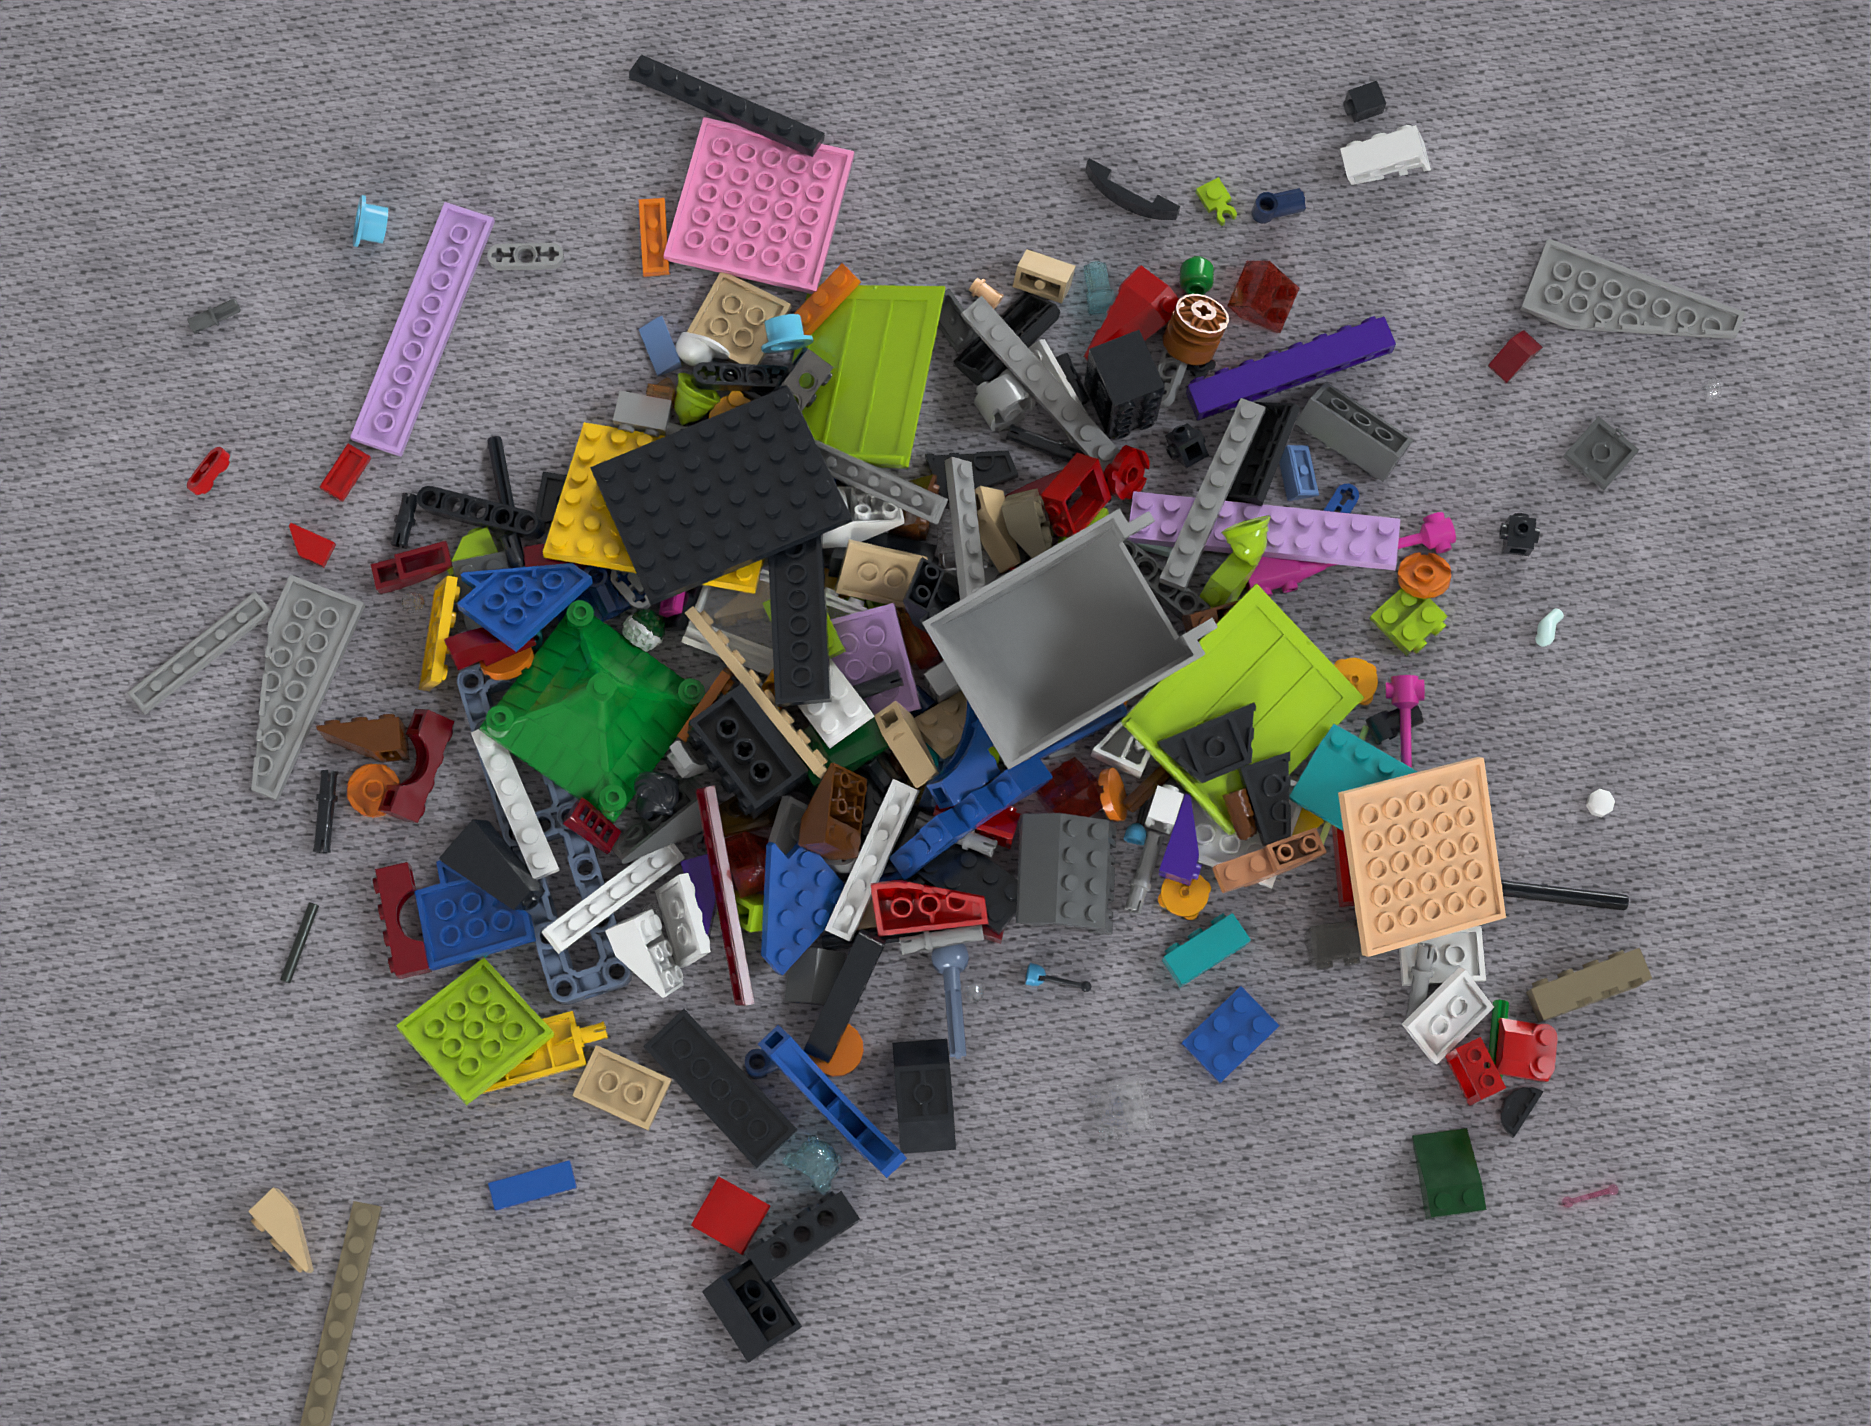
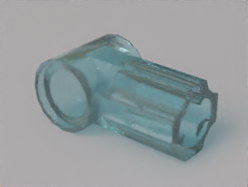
M1090 262L1083 268L1087 287V307H1090L1088 308V313L1090 316L1106 314L1109 306L1113 305L1115 301L1114 291L1110 289L1106 262Z

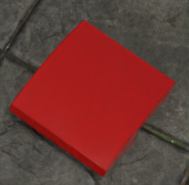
M718 1177L691 1226L743 1255L771 1206L727 1180Z

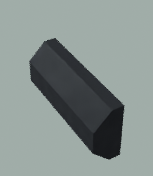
M1025 292L1000 317L1029 348L1059 319L1060 310L1056 304L1035 294ZM980 336L953 361L956 367L977 386L986 381L990 383L1007 369L1005 364Z
M1254 402L1264 406L1265 413L1225 501L1252 503L1262 507L1300 411V408L1295 403Z

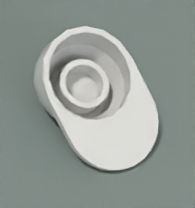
M683 332L676 343V352L679 358L686 364L694 367L698 363L711 362L714 357L728 359L730 356L729 351L721 344L698 334Z

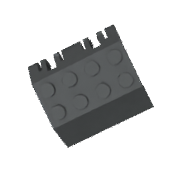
M1063 813L1021 814L1016 923L1032 926L1055 924L1089 929L1088 933L1113 934V922L1109 920L1113 918V912L1108 909V903L1114 901V895L1110 892H1114L1115 868L1111 865L1115 864L1116 858L1110 855V849L1116 848V841L1112 838H1116L1117 826L1109 820Z

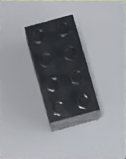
M1140 330L1089 349L1084 386L1106 436L1109 439L1115 437L1116 440L1127 437L1130 431L1140 428V430H1145L1152 427L1158 418L1165 386Z
M743 683L689 721L688 742L695 751L701 750L706 757L703 759L704 763L712 773L717 771L722 778L720 781L722 787L728 794L733 792L739 801L736 804L745 816L750 814L754 820L781 800L782 796L788 795L806 781L809 769ZM728 731V732H730V733H732V734H731V735H724L722 732ZM739 753H746V754H748V756H747V757H742V756H740V755H738V754H739ZM761 774L765 776V778L760 779L755 777V775Z

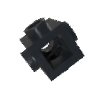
M1188 423L1175 427L1172 432L1165 435L1168 446H1166L1168 455L1173 461L1177 460L1186 469L1209 456L1204 444L1206 443L1204 435L1199 429L1195 430Z
M1515 513L1510 515L1505 523H1501L1499 539H1503L1502 553L1529 556L1534 550V543H1538L1540 528L1536 527V518H1529V515L1525 513Z

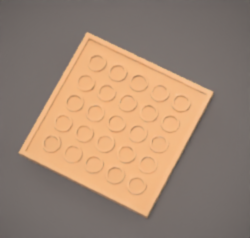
M1475 757L1338 793L1363 956L1370 957L1506 918L1484 758Z

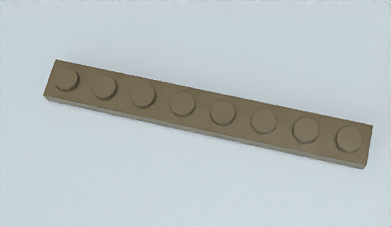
M353 1201L300 1426H331L380 1220L381 1206Z

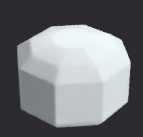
M1598 789L1588 796L1586 806L1591 815L1603 817L1613 811L1615 800L1609 791Z

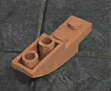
M1314 828L1268 844L1263 849L1215 865L1212 870L1222 893H1226L1243 886H1251L1323 856L1327 852L1317 829Z

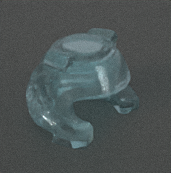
M809 1135V1141H804L795 1153L788 1152L781 1163L791 1171L796 1169L806 1174L814 1182L811 1187L824 1196L831 1188V1180L840 1169L838 1164L842 1163L843 1160L842 1156L837 1155L830 1144L819 1140L816 1135Z

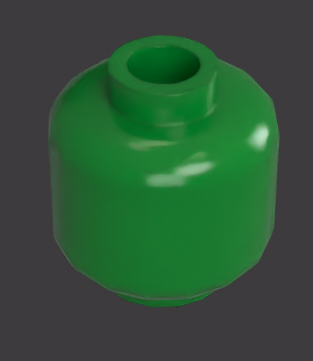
M1194 256L1182 263L1179 282L1183 291L1187 292V294L1204 295L1211 290L1214 283V267L1209 260L1201 256Z

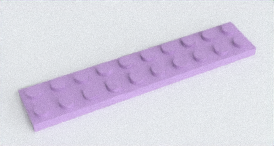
M444 202L350 436L352 441L402 457L495 223L493 217Z
M1133 491L1129 522L1146 512L1151 513L1155 522L1128 537L1127 540L1136 544L1174 547L1195 498ZM1225 501L1203 551L1232 553L1233 551L1229 543L1226 542V538L1221 532L1245 520L1269 515L1271 519L1268 524L1267 545L1262 557L1395 571L1400 519L1262 505L1261 507L1252 503Z

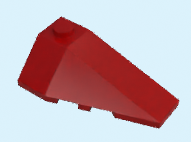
M1139 265L1121 283L1118 289L1119 293L1113 305H1110L1106 312L1108 314L1101 328L1097 329L1083 357L1088 360L1090 348L1140 330L1145 341L1171 319L1179 300L1169 285L1142 265Z
M901 880L870 884L878 936L988 924L985 896Z

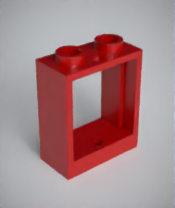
M1076 453L1041 494L1054 534L1067 538L1085 529L1112 498L1099 459ZM1080 485L1083 494L1068 511L1065 501Z
M1481 1037L1446 1054L1445 1058L1469 1106L1506 1089ZM1485 1062H1488L1490 1064L1489 1069H1486L1484 1067Z

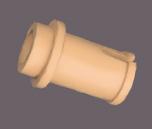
M977 278L972 283L969 291L973 297L982 296L995 309L1004 295L987 285L985 279L980 280Z

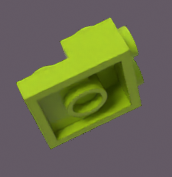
M1400 588L1369 619L1408 656L1412 651L1415 654L1420 652L1427 645L1425 639L1430 634L1437 636L1447 626L1444 622L1448 616L1430 598L1413 597Z

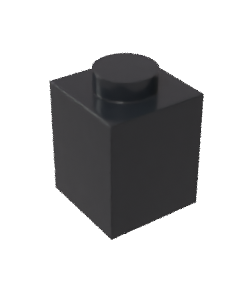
M1374 81L1348 90L1343 106L1347 116L1351 115L1354 123L1382 114L1386 101L1378 82Z

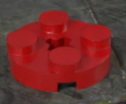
M1124 445L1114 458L1112 464L1110 463L1106 466L1104 477L1108 479L1107 486L1112 496L1122 500L1124 498L1130 500L1133 498V491L1141 492L1147 478L1143 477L1145 469L1149 470L1150 467L1149 457L1145 451Z

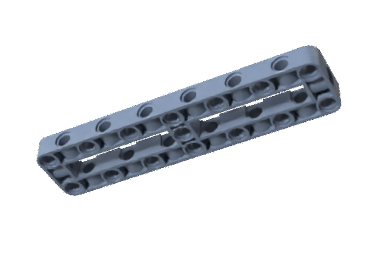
M480 664L461 670L457 677V685L471 732L479 729L485 721L488 711L494 707L491 694L509 689L518 677L509 680L491 679L489 675H485L482 672ZM469 679H479L476 687L466 688V683ZM478 752L503 838L528 869L517 841L511 839L513 831ZM542 775L552 801V807L535 812L539 823L542 821L551 822L550 829L544 832L547 842L559 838L563 839L572 875L583 901L605 884L593 844L563 825L565 815L570 812L578 799ZM581 814L579 818L583 821L585 816ZM583 864H592L593 870L589 875L579 874V869ZM546 877L539 879L538 881H540V885L544 888L545 892L541 895L539 903L534 908L525 911L532 917L536 937L535 944L552 997L559 1004L570 1005L627 986L633 976L632 970L615 956L605 930L617 924L615 913L608 916L609 922L606 926H595L590 930L599 955L597 966L577 972L573 968L568 948L558 954L551 944H544L542 942V931L559 918ZM617 966L625 968V974L622 978H611L613 968ZM564 983L571 984V993L564 997L559 996V987Z

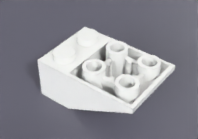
M853 486L837 487L852 517V522L822 534L823 548L847 547L848 539L862 542L904 524L903 511L901 508Z
M650 909L617 923L605 930L615 956L664 998L684 985L682 982L683 974L680 967L675 965L669 941L665 940L663 936L660 918L654 914L653 909Z

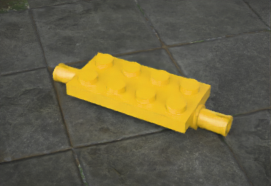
M573 1011L542 1019L553 1030L554 1037L482 1094L586 1066L587 1062L583 1050L584 1044L608 1038L605 1022L601 1021L600 1023L580 1028V1026H577Z

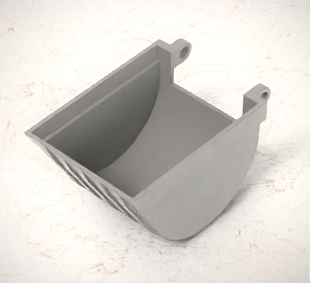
M1117 509L922 622L1008 770L1205 655L1198 639L1218 628L1213 618L1179 637L1123 543L1128 537L1155 522L1150 512H1146L1128 523L1121 510Z

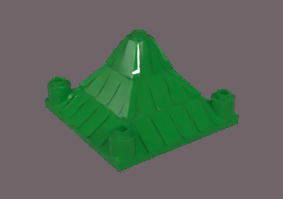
M577 600L569 605L564 618L535 654L532 665L528 669L525 667L522 674L519 675L501 701L488 711L486 719L479 727V730L578 800L583 797L614 824L636 794L634 781L637 776L642 772L655 769L669 750V746L677 739V735L706 693L700 681L690 678L685 680L670 668L660 663L641 648L633 645L616 630L594 616L593 608L588 602Z

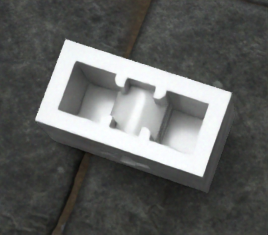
M1164 784L1163 787L1157 786L1144 826L1170 835L1184 794L1180 793L1179 789L1172 785Z

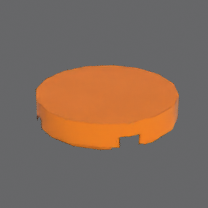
M1418 552L1402 560L1399 565L1397 578L1400 587L1413 597L1423 599L1435 598L1449 588L1451 568L1444 558L1434 553L1428 552V555H1421V552Z
M532 647L487 667L483 660L479 661L482 672L485 675H489L491 679L509 680L522 674L521 670L525 667L528 669L532 665L534 654Z
M365 764L356 769L349 778L347 799L351 806L363 816L372 818L384 816L386 814L378 811L385 789L387 785L401 782L396 773L386 765Z
M1115 768L1102 769L1099 774L1098 785L1103 786L1104 790L1103 793H1100L1104 812L1114 822L1124 821L1128 810L1123 805V800L1127 796L1121 776Z
M848 1024L829 1064L811 1055L809 1057L825 1075L831 1077L845 1076L854 1071L861 1063L864 1053L863 1040L858 1031Z

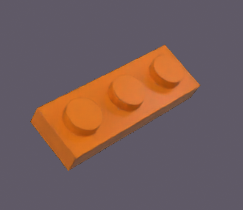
M665 198L638 199L643 276L670 275L669 261L664 259V252L668 242Z
M843 263L794 313L801 316L804 335L811 336L861 283Z
M728 667L720 672L677 735L684 742H687V737H689L687 733L689 721L714 704L721 693L726 695L735 682L731 680L734 674Z

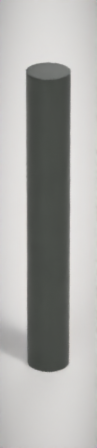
M308 903L280 978L283 982L290 984L319 908L317 904Z

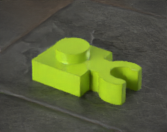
M1219 177L1196 189V194L1207 212L1210 213L1214 210L1217 212L1216 219L1221 226L1225 225V219L1222 217L1224 213L1230 214L1233 220L1236 219V210L1232 206L1227 205V203L1231 202L1232 198Z

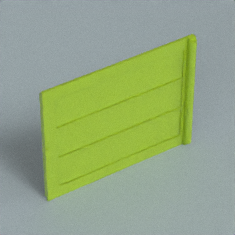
M858 285L811 335L814 340L813 343L805 347L833 367L831 370L833 375L824 387L820 385L815 392L817 397L809 408L804 407L802 410L814 440L827 444L878 468L906 469L909 467L945 286ZM807 293L806 300H807L812 294ZM802 348L796 349L794 351L792 362L795 360V358L800 353ZM804 373L800 376L799 384L801 387H806L811 383V375L809 373Z
M1255 584L1217 622L1218 628L1206 634L1199 641L1200 646L1205 652L1204 656L1158 682L1120 721L1134 738L1229 836L1235 832V829L1230 821L1222 795L1243 789L1238 769L1205 783H1198L1158 746L1157 741L1255 702L1256 711H1254L1253 716L1254 739L1251 742L1253 749L1252 763L1290 752V775L1321 743L1333 724L1338 725L1364 699L1362 694L1258 584Z

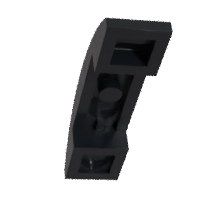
M1090 158L1088 159L1085 171L1094 186L1116 205L1131 213L1151 219L1176 220L1178 218L1181 206L1160 195L1156 196L1153 203L1111 181V169Z

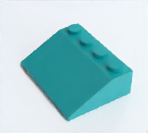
M1333 724L1295 785L1289 800L1344 831L1339 792L1413 774L1418 771Z

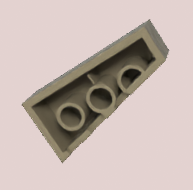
M1637 948L1627 953L1621 950L1608 955L1609 959L1599 963L1597 959L1582 965L1584 969L1574 972L1573 969L1563 971L1557 974L1558 979L1548 982V979L1544 978L1532 983L1533 988L1526 993L1538 1023L1637 988L1652 980L1653 978L1641 949Z

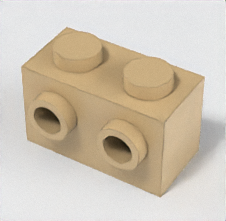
M1026 249L1017 266L1013 287L1062 304L1071 287L1076 266Z

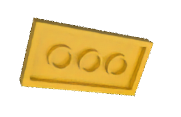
M447 575L434 588L418 690L431 691L442 680L446 679L448 665L444 664L445 656L449 654L444 639L449 637L450 628L454 627L456 620L453 605L454 602L458 601L460 587L457 586V577Z

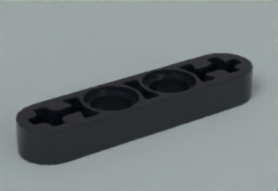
M702 362L694 367L690 379L695 387L702 390L771 393L780 380L777 379L778 375L783 376L788 368L777 365ZM700 372H704V375L708 377L707 380H703V377L699 375ZM723 373H733L736 376V381L727 382L723 378ZM757 373L761 376L762 382L753 383L749 379V374Z

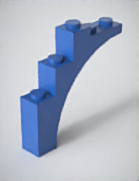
M968 700L966 721L961 740L954 755L942 772L927 784L939 809L955 806L971 792L978 790L1001 773L995 758L988 751L994 744Z
M1038 755L1009 770L1006 769L987 786L971 792L954 808L936 815L919 830L918 834L891 855L889 859L904 880L910 878L968 833L1011 805L1038 791L1053 776Z
M779 1025L758 1043L761 1049L792 1084L810 1100L850 1145L886 1178L907 1159L837 1088L794 1039Z

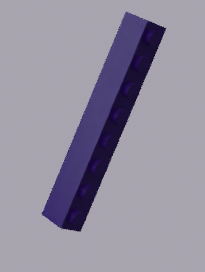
M1373 316L1363 320L1360 325L1341 327L1337 330V333L1329 336L1327 334L1318 335L1309 343H1295L1289 346L1286 351L1280 353L1278 351L1269 352L1263 356V359L1257 361L1253 359L1246 360L1239 364V367L1231 370L1223 368L1215 372L1214 376L1206 379L1204 376L1195 378L1188 384L1186 395L1196 420L1199 421L1236 408L1241 398L1253 402L1393 352L1396 343L1385 317L1376 319Z

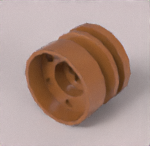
M1189 294L1180 298L1163 335V345L1167 352L1175 359L1186 364L1202 365L1211 361L1229 323L1227 311L1220 303L1206 295Z

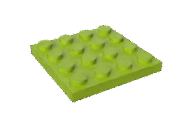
M485 958L478 961L396 1025L398 1031L466 1106L554 1037L553 1030Z

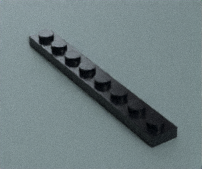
M642 54L629 71V79L813 157L824 141L825 133Z

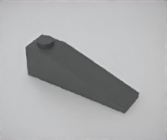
M677 777L679 780V799L675 807L672 808V815L654 813L651 818L643 819L639 824L632 825L611 850L623 864L703 831L696 794L697 788L703 787L693 777Z

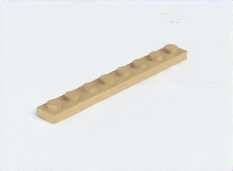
M692 606L685 612L687 617L738 680L743 683L813 773L822 779L827 771L824 764L828 761L818 749L813 752L807 745L811 740L801 729L795 730L791 725L794 719L785 709L782 711L778 709L775 705L774 694L769 689L764 691L759 685L762 682L761 678L753 669L748 671L743 664L746 660L738 650L731 651L727 646L730 640L720 629L717 632L711 626L714 621L705 610L699 612Z

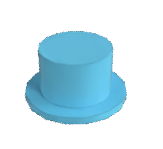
M365 195L360 196L353 232V246L358 247L360 240L383 243L386 233L388 208L366 204Z
M799 314L781 315L764 322L768 342L761 346V350L764 353L787 352L808 346L814 340L812 336L804 335Z

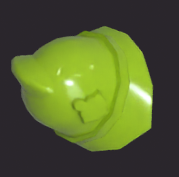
M678 373L675 412L679 417L681 425L697 422L721 401V398L716 390H702L695 387L691 382L690 374Z
M1269 515L1245 520L1221 532L1234 554L1240 560L1246 561L1250 566L1257 565L1265 552L1267 532L1269 531L1268 524L1271 519Z

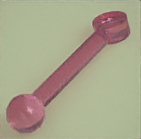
M1611 1184L1607 1189L1574 1198L1565 1197L1562 1199V1205L1565 1208H1570L1574 1203L1606 1194L1616 1195L1619 1188L1617 1185Z

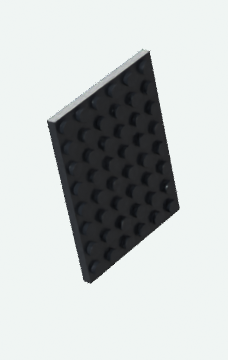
M789 386L590 467L651 606L852 522L847 506Z

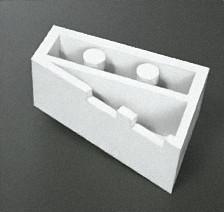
M1405 125L1399 127L1395 132L1389 134L1379 133L1372 136L1369 140L1363 142L1353 141L1348 143L1346 147L1340 148L1346 175L1351 185L1384 179V175L1397 171L1402 176L1408 175V169L1422 167L1423 172L1431 170L1425 144L1416 125Z
M1119 722L1096 745L1090 757L1140 779L1151 754Z

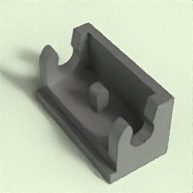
M947 289L944 293L938 328L957 353L973 343L978 338V334L961 316L964 308L952 291Z

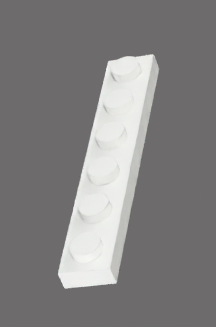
M479 729L471 732L532 877L539 880L560 871L509 751Z
M895 779L892 780L825 928L826 931L847 941H852L872 897L870 884L879 882L919 790Z
M674 843L640 857L545 928L542 934L558 954L679 864L685 857Z

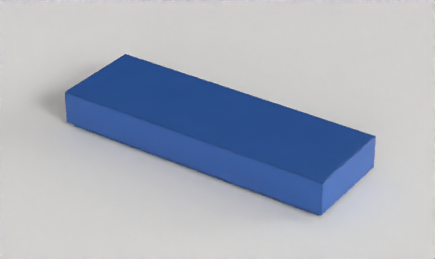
M570 1160L488 1183L495 1211L577 1188Z

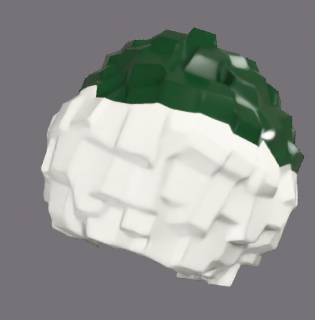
M641 609L639 612H635L633 615L628 616L623 624L622 634L633 645L640 647L646 652L662 643L664 639V617L653 612L651 609Z

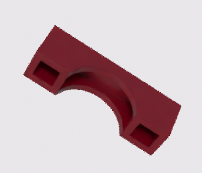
M429 709L414 710L406 732L416 750L414 770L403 782L387 785L378 811L405 822H419V819L425 812V802L428 794L434 787V777L437 769L443 762L446 744L453 735L452 728L455 721Z
M405 862L375 869L376 877L373 878L375 893H380L382 904H378L380 919L385 920L387 930L383 931V938L386 947L390 946L392 957H388L391 974L395 973L399 979L432 972L428 966L425 943L407 937L400 923L401 910L406 901L416 891L412 866Z

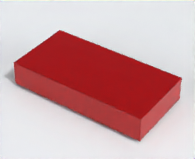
M348 443L319 488L343 502L370 462L371 456Z

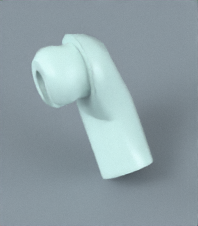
M1553 609L1539 622L1535 641L1539 646L1545 647L1550 645L1555 639L1556 625L1564 618L1563 612L1560 609Z

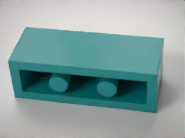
M1224 913L1220 914L1210 921L1212 926L1205 931L1199 928L1187 936L1189 941L1180 946L1177 942L1164 951L1166 955L1163 957L1162 962L1180 988L1250 943L1251 939L1233 913L1227 917Z

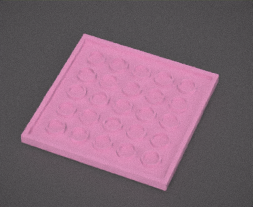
M703 117L664 252V259L670 262L718 273H727L735 277L813 294L817 291L853 163L854 151L821 144L815 155L811 157L739 125Z

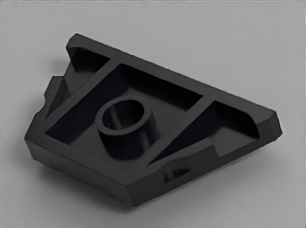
M1252 702L1157 741V744L1198 783H1205L1252 763L1253 749L1251 742L1254 739L1253 716L1254 711H1256V704Z

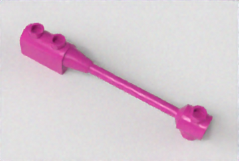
M1437 512L1423 518L1424 524L1421 526L1420 533L1401 537L1398 541V549L1422 543L1429 550L1435 548L1436 553L1440 554L1452 549L1451 544L1456 542V533L1449 517L1445 518L1443 512ZM1261 557L1260 562L1245 586L1248 592L1255 584H1258L1269 597L1273 595L1271 590L1282 588L1283 593H1289L1298 589L1297 583H1301L1302 580L1337 564Z
M1415 675L1392 676L1391 682L1386 683V699H1391L1392 705L1400 709L1401 762L1412 768L1411 709L1418 705L1419 701L1425 700L1424 679H1419Z

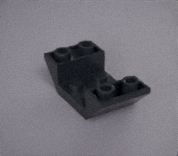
M922 557L903 598V603L913 625L928 634L922 622L959 602L960 595L941 583L945 570Z
M948 1039L893 1042L900 1151L903 1154L956 1150Z

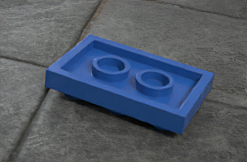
M1240 986L1181 1044L1221 1083L1280 1025Z

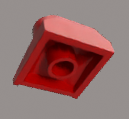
M1499 1018L1495 1064L1499 1074L1538 1082H1548L1555 1070L1558 1037L1554 1027L1549 1024H1535Z

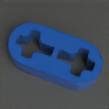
M1349 483L1340 485L1324 511L1335 512L1337 509L1340 513L1350 514L1359 499L1358 489ZM1349 491L1352 493L1350 497L1353 501L1348 499L1343 506L1340 504L1343 497L1340 492L1345 494Z

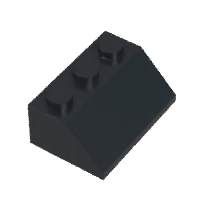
M749 1260L722 1275L702 1291L748 1363L802 1328V1325L773 1281L764 1285Z

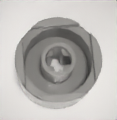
M1009 369L1003 371L998 378L990 383L989 381L981 383L976 388L978 394L974 400L975 407L992 431H995L997 427L1000 431L1009 429L1011 424L1016 425L1025 418L1023 413L1028 408L1032 411L1036 404L1034 397Z

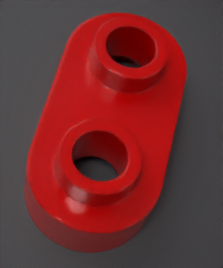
M220 446L211 450L189 478L187 488L195 495L208 493L213 487V481L228 468L230 454Z

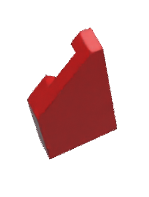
M290 523L289 528L300 558L325 568L336 546L335 542Z

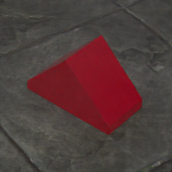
M1523 330L1506 343L1488 364V367L1504 382L1508 383L1543 347Z

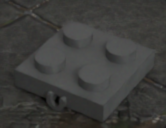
M1598 416L1563 457L1575 466L1579 472H1582L1585 477H1588L1602 490H1605L1638 453L1639 449L1623 437L1624 433L1622 430L1612 428Z

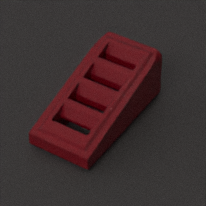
M583 797L574 803L563 822V825L606 854L610 853L621 833L613 823ZM581 814L585 816L583 821L579 818ZM589 820L593 822L591 827L587 826ZM598 826H600L602 829L600 833L597 835L595 833V830ZM606 832L611 834L607 842L603 840Z

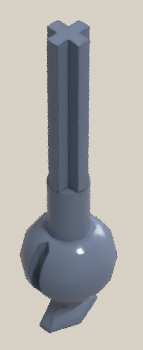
M964 944L933 949L931 956L934 968L943 975L949 1053L950 1057H956V1059H961V1056L967 1055L960 973L965 970L969 960V954Z

